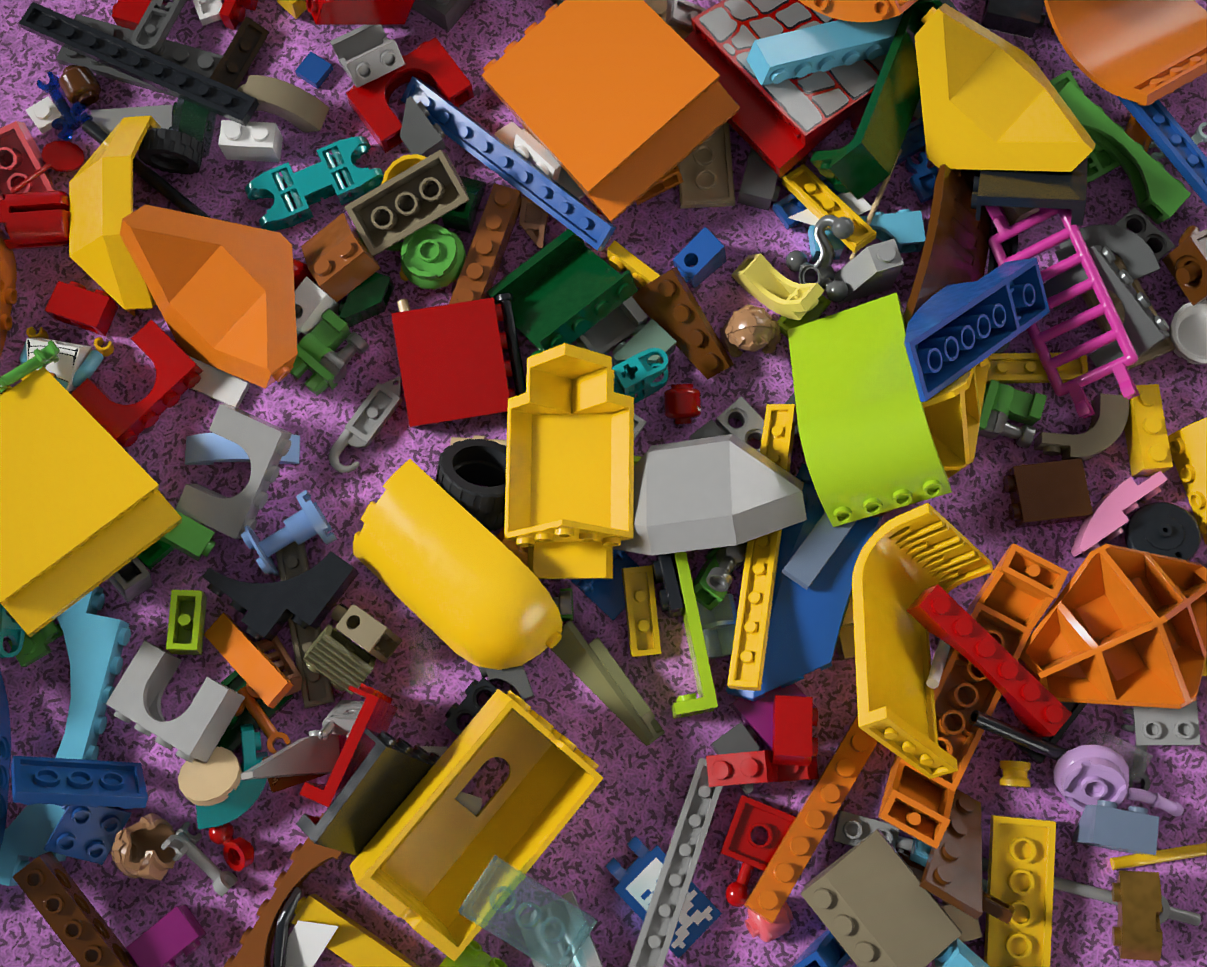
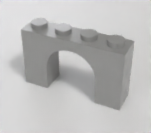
M220 404L209 431L238 444L245 450L251 463L249 482L243 491L233 497L223 496L200 484H186L175 510L234 539H242L241 534L245 532V526L248 525L253 531L257 526L256 516L259 509H262L268 500L267 491L270 484L278 477L280 471L278 465L282 456H285L290 449L291 441L289 439L292 433L232 405Z
M144 640L106 702V705L116 710L114 716L129 724L131 720L136 723L134 729L147 736H151L152 733L156 735V743L168 749L172 747L177 748L176 755L191 763L194 759L207 763L245 697L224 684L207 677L188 709L176 719L165 721L161 711L162 695L182 660Z

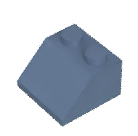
M1098 800L1097 805L1085 806L1073 834V842L1132 854L1156 855L1159 817L1148 815L1147 808L1129 806L1127 811L1117 809V803Z

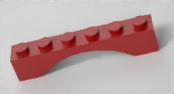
M937 584L925 589L906 610L928 632L953 647L977 667L1003 695L1015 716L1034 735L1038 737L1054 736L1072 715L1053 694L940 585Z

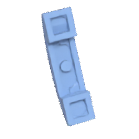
M213 432L186 436L185 465H214V462H250L247 453L241 446ZM291 435L289 439L291 441L290 449L285 456H282L279 464H299L300 435Z

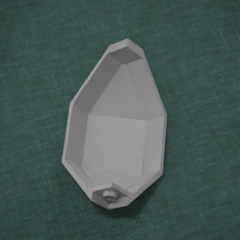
M733 434L652 445L634 466V538L621 541V545L613 546V549L653 556L735 546L807 520L802 492L804 482Z

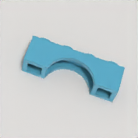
M903 209L889 214L875 212L870 227L877 232V239L884 242L895 238L900 254L921 252L926 239L921 211ZM860 216V217H861L864 221H866V219H867L868 216ZM810 225L808 238L812 262H816L820 257L821 251L814 237L815 226ZM825 230V234L834 248V260H838L845 244L835 237L831 230Z

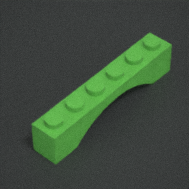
M1069 81L1058 91L1059 95L1093 141L1109 152L1122 166L1133 187L1137 207L1157 225L1169 219L1191 193L1185 189L1181 181L1172 177L1159 161L1154 160L1140 143L1130 138L1122 126L1114 123L1100 106L1088 99L1081 88Z

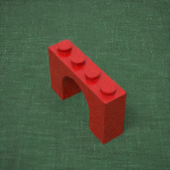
M436 37L421 43L417 49L409 54L402 55L406 65L358 88L354 85L350 91L346 92L351 108L385 153L403 142L400 138L402 123L389 107L390 97L399 86L410 82L412 76L431 85L456 107L474 97L472 84Z
M152 319L130 338L152 360L156 369L154 387L144 399L129 405L115 403L99 385L89 378L71 393L122 448L133 445L137 441L138 435L145 428L153 426L167 408L176 405L180 400V396L188 388H193L200 382L201 376L199 374L203 372Z

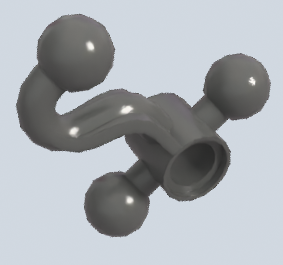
M825 215L817 221L814 228V237L821 251L816 263L809 264L804 252L794 250L787 255L786 266L793 272H800V284L818 282L826 290L830 301L839 303L847 298L849 290L845 282L840 280L834 281L835 272L831 265L835 253L831 242L825 234V230L828 226H831L835 237L846 239L853 234L854 223L845 216L838 218L834 215ZM816 272L818 273V280L815 277Z

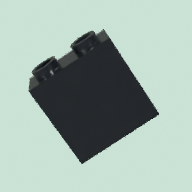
M985 0L980 25L989 30L1032 39L1037 28L1041 29L1045 21L1046 13L1042 12L1043 6H1045L1044 0Z

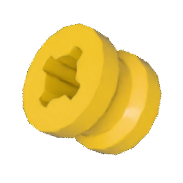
M1000 761L999 767L1003 770V776L999 779L1000 786L1031 788V781L1028 779V771L1031 769L1030 762Z

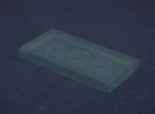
M496 855L458 910L462 916L546 967H569L598 922L587 912Z

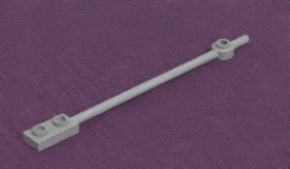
M843 811L838 813L833 841L856 846L876 829H879L895 850L896 848H901L911 852L913 839L898 836L899 829L889 823ZM982 857V870L988 872L989 859ZM1054 876L1053 889L1118 905L1117 902H1113L1112 891ZM1162 895V912L1159 914L1160 924L1167 919L1199 926L1201 922L1200 914L1171 907L1167 899Z

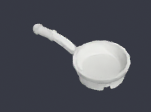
M1207 300L1194 306L1191 302L1184 304L1174 314L1170 325L1169 334L1176 348L1173 350L1174 353L1180 358L1183 357L1188 360L1187 362L1191 364H1207Z

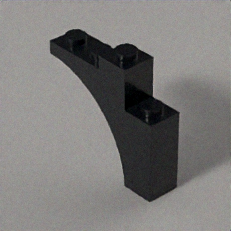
M330 551L323 560L308 571L279 582L264 584L241 582L219 574L210 567L202 577L209 582L207 588L217 596L222 597L226 594L233 599L230 605L242 614H245L241 621L249 626L245 630L248 634L258 641L264 637L272 642L292 614L294 615L291 620L302 628L306 629L310 625L317 630L359 572Z

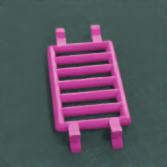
M985 206L998 233L988 239V244L998 266L1008 261L1030 259L1070 239L1076 254L1040 271L1042 281L1045 282L1079 264H1082L1088 279L1047 298L1049 309L1057 307L1092 289L1100 303L1043 332H1040L1037 323L1027 328V332L1054 393L1059 397L1070 393L1079 418L1083 417V419L1095 415V412L1082 387L1114 373L1124 398L1129 400L1139 396V391L1127 369L1128 366L1137 362L1138 356L1078 226L1071 225L1070 209L1039 208L1040 211L1010 226L1002 206ZM1059 214L1065 226L1064 229L1007 258L1001 243ZM1105 314L1112 330L1053 358L1051 357L1045 342ZM1117 340L1124 356L1070 381L1062 382L1057 370L1058 367Z

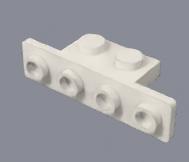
M510 122L495 132L494 135L578 199L586 195L551 153L525 129H520L514 122Z

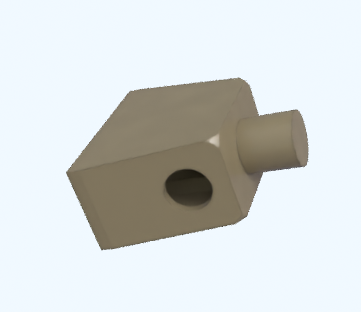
M341 603L334 608L331 614V618L338 622L336 625L337 630L384 664L402 642L400 637L355 604L348 608Z

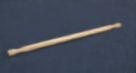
M900 149V151H899V153H898L897 159H898V157L900 156V154H901V152H902L901 149ZM897 159L890 176L883 180L865 221L869 226L896 166ZM857 252L851 254L850 261L856 256Z

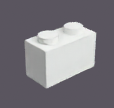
M230 120L221 121L218 145L227 160L280 162L283 137L276 123L249 121L247 126H243Z

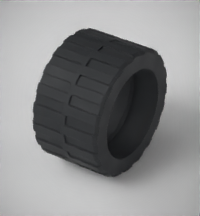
M465 439L446 447L439 458L435 482L489 531L500 530L505 524L506 446L484 439ZM472 483L482 484V485H485V486H488V487L478 486V485H474V484H472Z

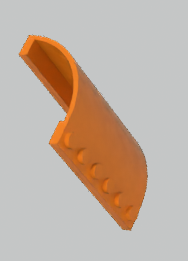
M1044 0L1051 25L1066 53L1088 78L1116 96L1137 102L1141 106L1151 105L1156 100L1173 93L1176 89L1194 81V79L1207 72V11L1195 0Z

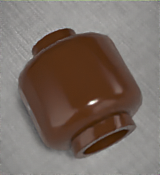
M70 65L63 70V74L59 79V85L71 104L88 107L98 101L101 86L88 67Z

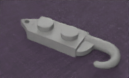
M401 376L383 384L377 383L346 424L345 430L332 445L329 452V462L336 471L350 473L360 465L356 461L352 465L344 466L339 462V456L347 445L360 449L372 443L402 402L400 397Z

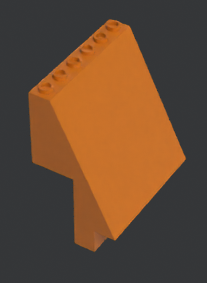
M564 0L559 6L557 3L552 5L545 12L544 15L546 17L539 24L537 22L532 23L524 31L525 36L519 42L516 40L512 41L504 49L503 52L505 54L500 59H492L483 68L484 73L481 76L527 132L551 153L604 217L612 223L732 118L740 107L718 82L720 75L644 0Z

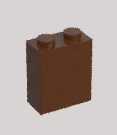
M1082 458L1013 466L1006 472V476L1003 478L1005 492L1010 494L1011 499L1009 516L1012 521H1015L1016 528L1081 521L1093 515Z

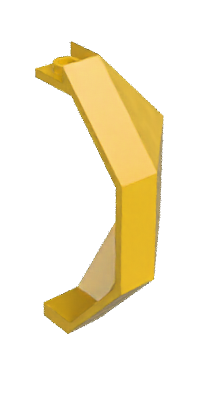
M152 116L124 117L69 182V257L122 308L134 317L135 309H152L153 305L157 304L120 236L122 218L133 212V159L147 130L152 128L161 129V126Z

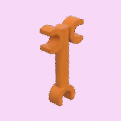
M246 683L245 687L237 691V693L245 698L234 717L242 714L246 707L267 737L268 750L274 754L277 752L274 748L276 740L282 739L287 745L291 744V740L285 733L277 731L256 701V699L261 698Z

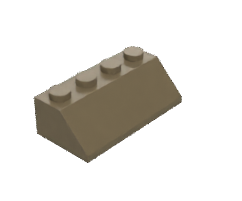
M440 149L344 206L371 256L374 257L469 201V197L448 155Z

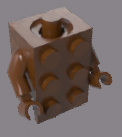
M1191 225L1180 236L1179 246L1165 256L1162 261L1194 306L1207 300V229L1200 232L1199 227Z

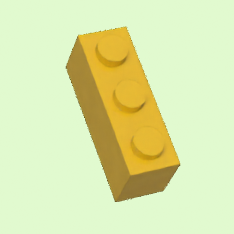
M1159 384L1136 385L1140 395L1129 399V415L1124 428L1132 477L1152 476L1160 470L1164 473L1173 467Z

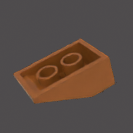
M344 212L301 246L307 267L318 286L336 302L380 269L377 261L371 256L362 238Z

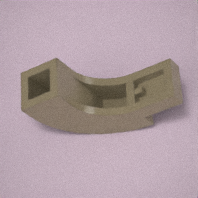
M250 75L246 84H243L238 89V91L257 99L259 106L256 111L277 115L304 133L320 131L330 107L307 91L288 82L268 76Z
M1100 393L1091 401L1095 415L1091 416L1090 426L1085 433L1071 435L1041 432L1034 439V450L1043 451V454L1047 456H1057L1062 453V460L1082 458V462L1097 456L1112 445L1123 432L1129 415V400L1124 398L1123 395Z

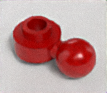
M230 822L209 828V838L213 843L224 846V859L232 870L241 871L253 863L254 848L252 844L241 837L234 839V829Z

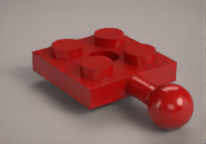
M744 795L740 796L719 852L743 862L736 882L728 885L725 892L726 900L734 907L744 906L750 896L747 885L754 867L765 871L796 818L793 815ZM757 826L765 828L768 834L766 842L761 845L755 844L751 839V832Z

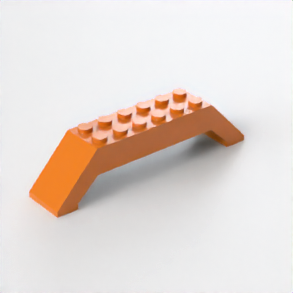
M1012 543L966 612L1018 661L1033 628L1052 601L1057 598L1069 571ZM951 646L939 686L934 689L938 746L957 759L958 771L929 779L896 755L891 765L878 818L934 849L938 848L951 821L949 817L955 791L984 733L983 729L969 723V717L974 710L992 716L1002 695L977 667Z

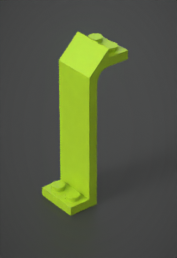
M686 552L670 553L683 604L682 617L699 698H696V693L678 696L677 702L671 706L673 719L713 712L714 708L718 707Z

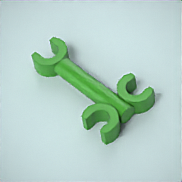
M52 340L49 341L45 348L34 350V357L5 375L0 376V394L8 386L34 370L40 369L43 366L46 367L51 362H58L59 357L57 354L60 350Z

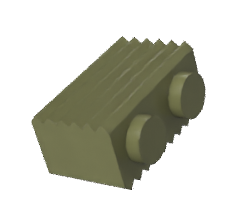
M329 624L307 649L303 658L310 671L315 674L322 673L330 679L334 688L341 692L346 690L351 695L354 692L348 690L349 686L358 688L372 672L376 662L374 656H371L365 649H362Z

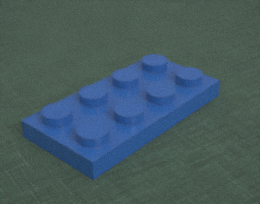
M13 755L11 763L13 803L25 805L55 804L57 806L80 805L93 808L102 806L121 807L123 809L146 808L148 794L141 763Z

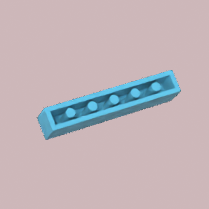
M903 15L875 22L836 20L754 40L746 60L761 86L771 83L778 84L795 77L802 78L814 72H825L842 65L849 66L866 59L873 60L878 56L888 54Z

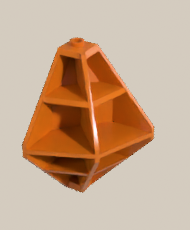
M147 204L122 218L120 236L177 344L186 354L207 365L265 389L275 381L280 382L294 368L293 364L298 355L292 244L280 232Z
M1106 543L1091 551L1028 638L1018 662L1060 702L1181 709L1197 700L1207 659V569L1197 562Z

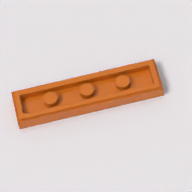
M223 612L205 632L204 636L267 706L274 709L294 686L226 613Z

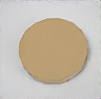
M216 747L207 763L194 759L192 763L186 761L183 764L178 776L179 789L186 799L197 806H212L223 802L229 797L228 794L233 788L236 790L240 784L241 764L232 751L223 747Z

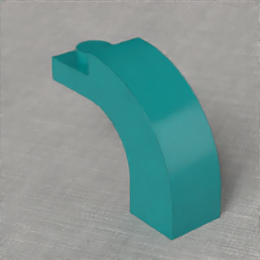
M252 723L240 725L242 773L268 756L267 751L256 753L257 750H262L260 732H254ZM267 778L240 780L236 790L233 788L228 794L229 797L223 802L212 806L196 805L198 829L220 826L244 814L259 798Z

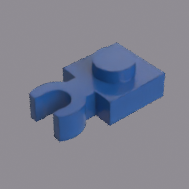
M921 152L918 156L920 164L913 163L911 157H908L905 167L908 172L914 174L909 182L920 202L924 203L933 199L938 169L936 166L928 169L927 155Z

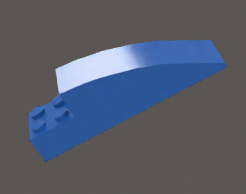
M1037 258L1008 261L978 281L946 285L915 312L908 322L904 344L921 402L928 401L1050 312Z

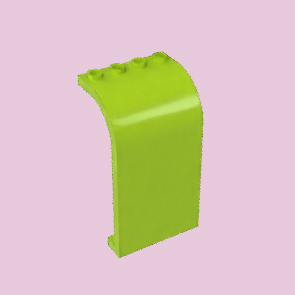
M897 292L788 330L797 421L802 449L815 490L833 527L952 493L950 482L933 441L923 404L919 398L905 348L906 326L903 317L904 310Z

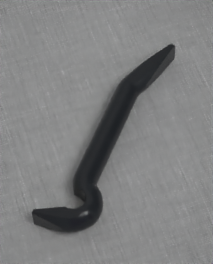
M299 887L295 888L277 920L273 967H285L289 923L302 893Z

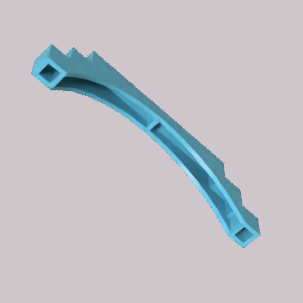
M99 586L57 617L64 634L70 661L71 700L65 734L55 758L97 760L99 755L98 738L105 731L107 725V717L105 716L106 702L115 689L113 687L115 676L122 670L123 658L121 654L123 646L129 643L131 637L130 623L120 619L97 615V611L102 609L105 601L104 589ZM55 804L27 805L9 827L5 829L0 848L1 885H18L12 876L30 863L28 862L29 857L37 858L39 855L49 852L45 851L44 847L65 812L61 806ZM53 853L58 861L66 860L65 855Z

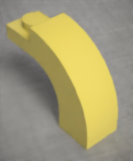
M761 253L748 255L731 274L743 289L767 308L793 320H801L808 311L818 304V298L825 291L818 282L799 284L787 279Z

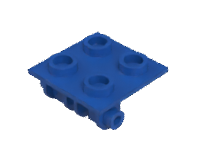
M613 549V579H572L571 582L614 621L625 609L621 569L640 566L625 551Z
M61 806L65 812L45 845L44 850L103 865L115 842L116 834L123 830L132 813L121 810L118 807Z

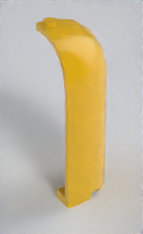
M411 459L405 462L385 482L383 487L386 491L377 503L371 501L362 515L361 520L364 522L361 532L358 531L354 535L353 555L457 655L475 666L495 670L518 667L541 654L547 647L551 649L556 646L562 638V619L550 593L536 575Z

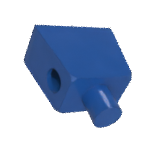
M706 227L673 259L674 266L678 268L685 282H688L693 288H696L727 261L725 246Z

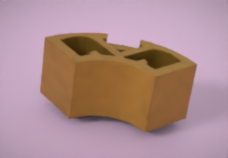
M1119 870L1117 883L1112 882V900L1118 903L1117 927H1112L1113 946H1119L1120 959L1160 961L1163 932L1159 919V914L1162 912L1159 872Z

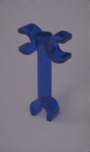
M49 71L47 72L50 78L49 83L46 85L41 80H38L37 86L50 94L63 118L55 119L51 126L56 130L63 128L57 136L67 141L73 136L74 130L80 127V124L83 125L86 120H92L93 117L86 112L82 113L87 107L81 102H76L71 108L69 107L59 90L60 78Z

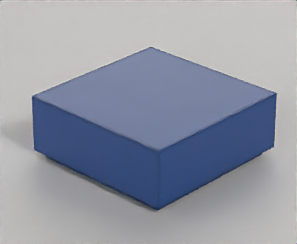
M310 51L295 70V73L299 78L318 89L333 71V66Z

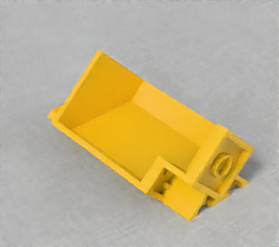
M564 343L528 357L526 393L508 399L504 539L516 541L517 546L528 547V568L538 579H613V546H620L621 541L634 538V397L614 392V370H612L611 356Z

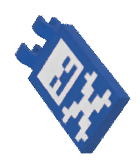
M634 836L627 845L638 858L626 870L614 857L605 867L619 881L613 888L615 892L644 921L666 854L658 845L650 851L637 836ZM692 881L669 947L678 959L722 914Z

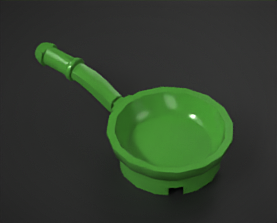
M428 224L406 237L403 242L399 241L386 249L388 251H400L399 255L401 256L400 261L403 273L411 283L422 289L435 290L451 284L459 277L466 259L464 244L456 233L437 224Z

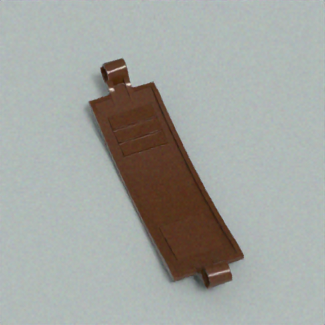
M946 164L940 165L935 180L932 208L923 252L903 315L906 330L908 322L915 312L946 285L974 282L984 277L989 248L988 239L991 231V217L986 207L982 206L980 221H975L976 209H971L975 170L950 169Z

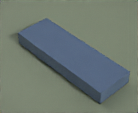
M825 512L784 567L782 573L807 590L857 521L833 527Z

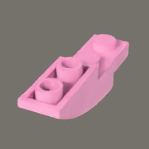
M1160 470L1139 485L1129 477L1108 492L1092 509L1093 515L1085 519L1074 540L1071 554L1076 557L1083 553L1087 557L1091 551L1101 547L1098 542L1106 537L1110 541L1124 532L1121 526L1130 521L1126 515L1139 507L1136 501L1142 497L1149 500L1162 491L1159 486L1168 480Z

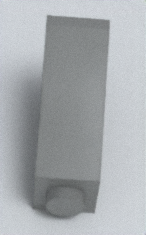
M895 238L867 246L835 274L834 281L840 280L845 282L849 290L847 298L838 304L892 288L904 265Z

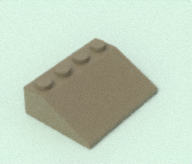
M876 829L807 882L800 893L858 967H926L962 934V931L932 894L919 886L920 879L879 829Z

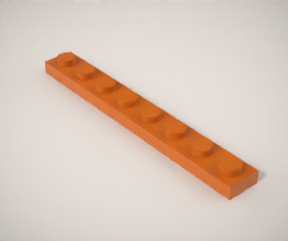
M858 713L744 904L745 907L770 924L776 919L878 743L877 740L858 727Z

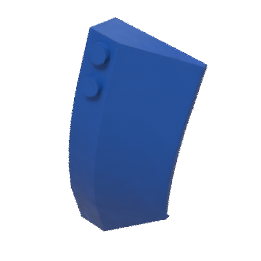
M803 463L796 478L804 482L802 492L807 520L783 528L781 532L761 691L730 689L728 686L726 687L727 694L750 701H757L765 697L764 693L779 686L783 689L805 679L803 675L820 668L822 671L833 666L832 659L852 596V575L856 560L866 542L877 531L883 516L875 518L870 516L857 520L809 588L806 590L784 575L782 570L825 513L812 482L807 464Z

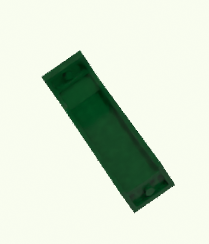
M918 0L904 11L854 138L841 149L813 152L810 161L819 170V173L829 180L835 190L841 193L851 192L859 200L890 176L920 99L914 36L924 25L921 19L932 7L937 10L946 3L957 10L951 0Z

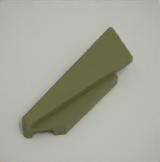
M571 620L562 627L561 640L551 650L646 746L662 736L665 731L655 719V715L601 640L597 637L588 644Z

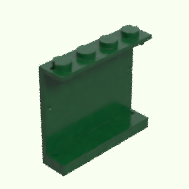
M567 229L486 291L489 298L494 297L495 304H500L496 301L497 295L513 294L511 304L516 329L543 352L564 343L571 344L629 299L638 289L629 270L621 275L585 246L583 239L570 229Z

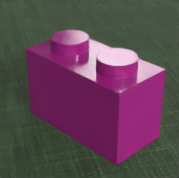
M186 904L172 909L129 944L126 949L139 967H176L177 965L174 960L183 953L187 957L202 945L199 940L207 933Z

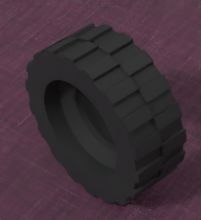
M152 128L147 130L140 144L138 156L143 163L154 169L169 173L191 175L198 173L200 170L204 146H202L200 141H197L196 138L188 134L166 128Z

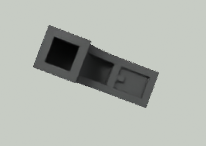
M1109 224L1091 225L1079 229L1088 250L1095 245H1101L1103 248L1105 246L1108 247L1124 262L1133 281L1160 270L1151 248L1141 237L1132 231ZM1071 240L1059 244L1060 249L1055 251L1059 262L1076 254Z

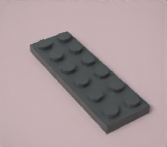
M76 14L74 18L76 21L132 44L131 37L135 30ZM166 39L160 50L155 54L210 78L222 58V55ZM63 46L57 55L56 60L59 64L86 66L93 74L179 98Z

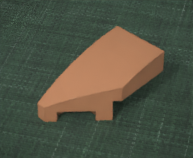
M522 197L519 225L535 245L542 249L544 248L548 213L528 197Z

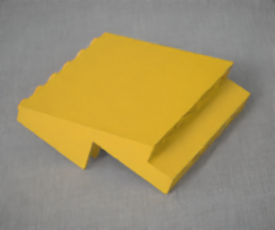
M44 366L21 378L22 381L14 387L8 386L0 394V604L30 638L182 522V517L160 493L159 484Z

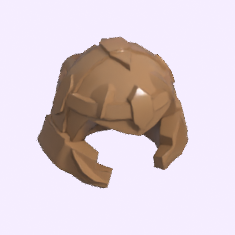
M750 304L745 305L738 311H734L732 317L728 318L723 328H720L721 343L734 358L740 357L743 354L738 348L753 353L763 348L762 352L764 354L773 353L781 338L779 322L774 320L764 308Z
M150 813L144 817L142 816L138 823L120 830L115 836L112 852H110L116 867L123 875L130 878L161 881L168 870L173 869L176 862L173 860V857L176 855L173 848L161 849V845L170 835H175L173 827L159 815Z

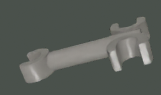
M185 822L176 831L175 835H170L161 845V849L173 848L176 852V855L173 857L174 861H179L186 854L213 880L212 885L215 892L223 897L238 881L237 877L229 871H221L195 846L202 838V834L191 835L187 830L191 824Z

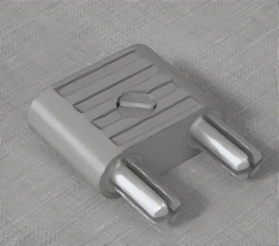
M339 701L322 722L323 728L319 731L318 738L325 741L331 734L347 735L346 738H348L364 701Z

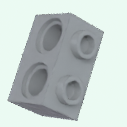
M742 396L716 418V425L725 435L733 434L747 444V441L752 438L760 442L762 441L764 419ZM732 418L739 419L743 426L733 428L729 425L728 420Z

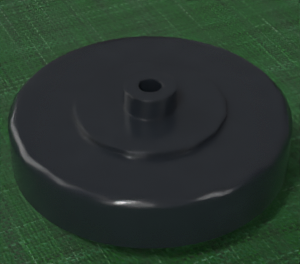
M1155 502L1140 507L1133 513L1126 526L1125 541L1130 549L1191 561L1201 543L1200 528L1194 517L1185 509L1171 503Z

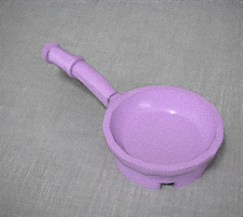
M1097 744L1081 745L1068 750L1058 759L1053 770L1054 784L1062 796L1065 797L1067 803L1079 812H1083L1086 805H1097L1098 800L1115 802L1119 806L1124 798H1126L1127 800L1148 803L1152 807H1158L1169 812L1172 816H1181L1184 813L1183 806L1177 801H1171L1162 797L1159 793L1128 788L1129 767L1120 754L1108 747Z

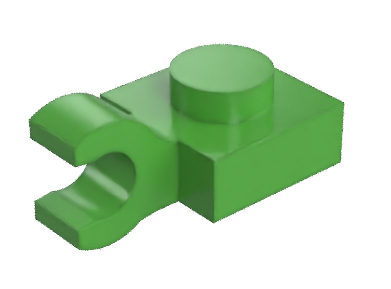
M52 621L31 638L25 632L23 647L19 654L16 655L21 667H27L52 652L48 644L64 635L59 623L56 625ZM10 640V641H8V643H9V645H10V647H11V649H12V646H13V645H12V641Z

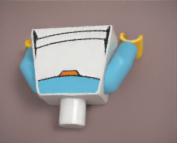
M33 327L27 328L26 334L29 338H27L19 357L21 364L35 356L33 354L34 350L45 348L48 342L52 340L49 339V335L43 327H40L38 334H36V330ZM97 337L94 340L96 350L91 351L92 346L52 340L60 350L57 354L59 361L56 363L51 362L45 368L67 391H74L87 378L93 375L104 357H108L114 352V345L112 341H109L108 345L102 348L104 340L102 337Z

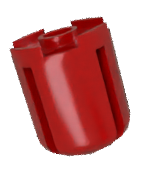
M54 190L1 194L5 200H0V223H4L5 230L9 235L10 239H4L9 250L69 246L70 205L69 195L66 192Z

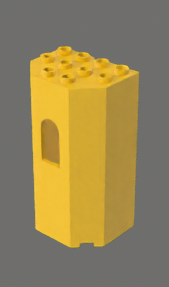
M499 689L496 690L349 865L355 882L359 887L397 917L404 919L417 933L454 962L603 779L596 771L599 767L596 762L576 748L577 746L554 729V726L541 715L530 709L531 706L511 690L507 694ZM493 757L505 759L509 765V775L477 815H474L455 799L487 760Z

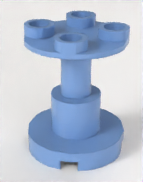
M307 490L296 495L302 509L283 520L285 527L260 541L248 525L244 527L245 532L241 534V537L249 549L253 548L257 551L260 557L256 561L265 574L279 575L277 567L270 556L294 541L300 545L317 534L326 545L337 540L333 532L328 533L332 528L317 503L311 501V495Z

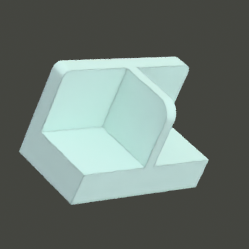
M726 594L723 601L711 611L697 602L708 659L731 655L737 619L733 595Z

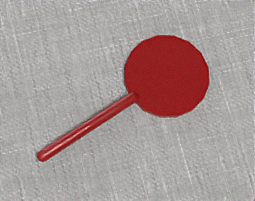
M63 140L46 144L41 153L45 165L12 188L11 193H17L50 168L60 172H71L79 169L84 163L85 155L83 150L78 145Z

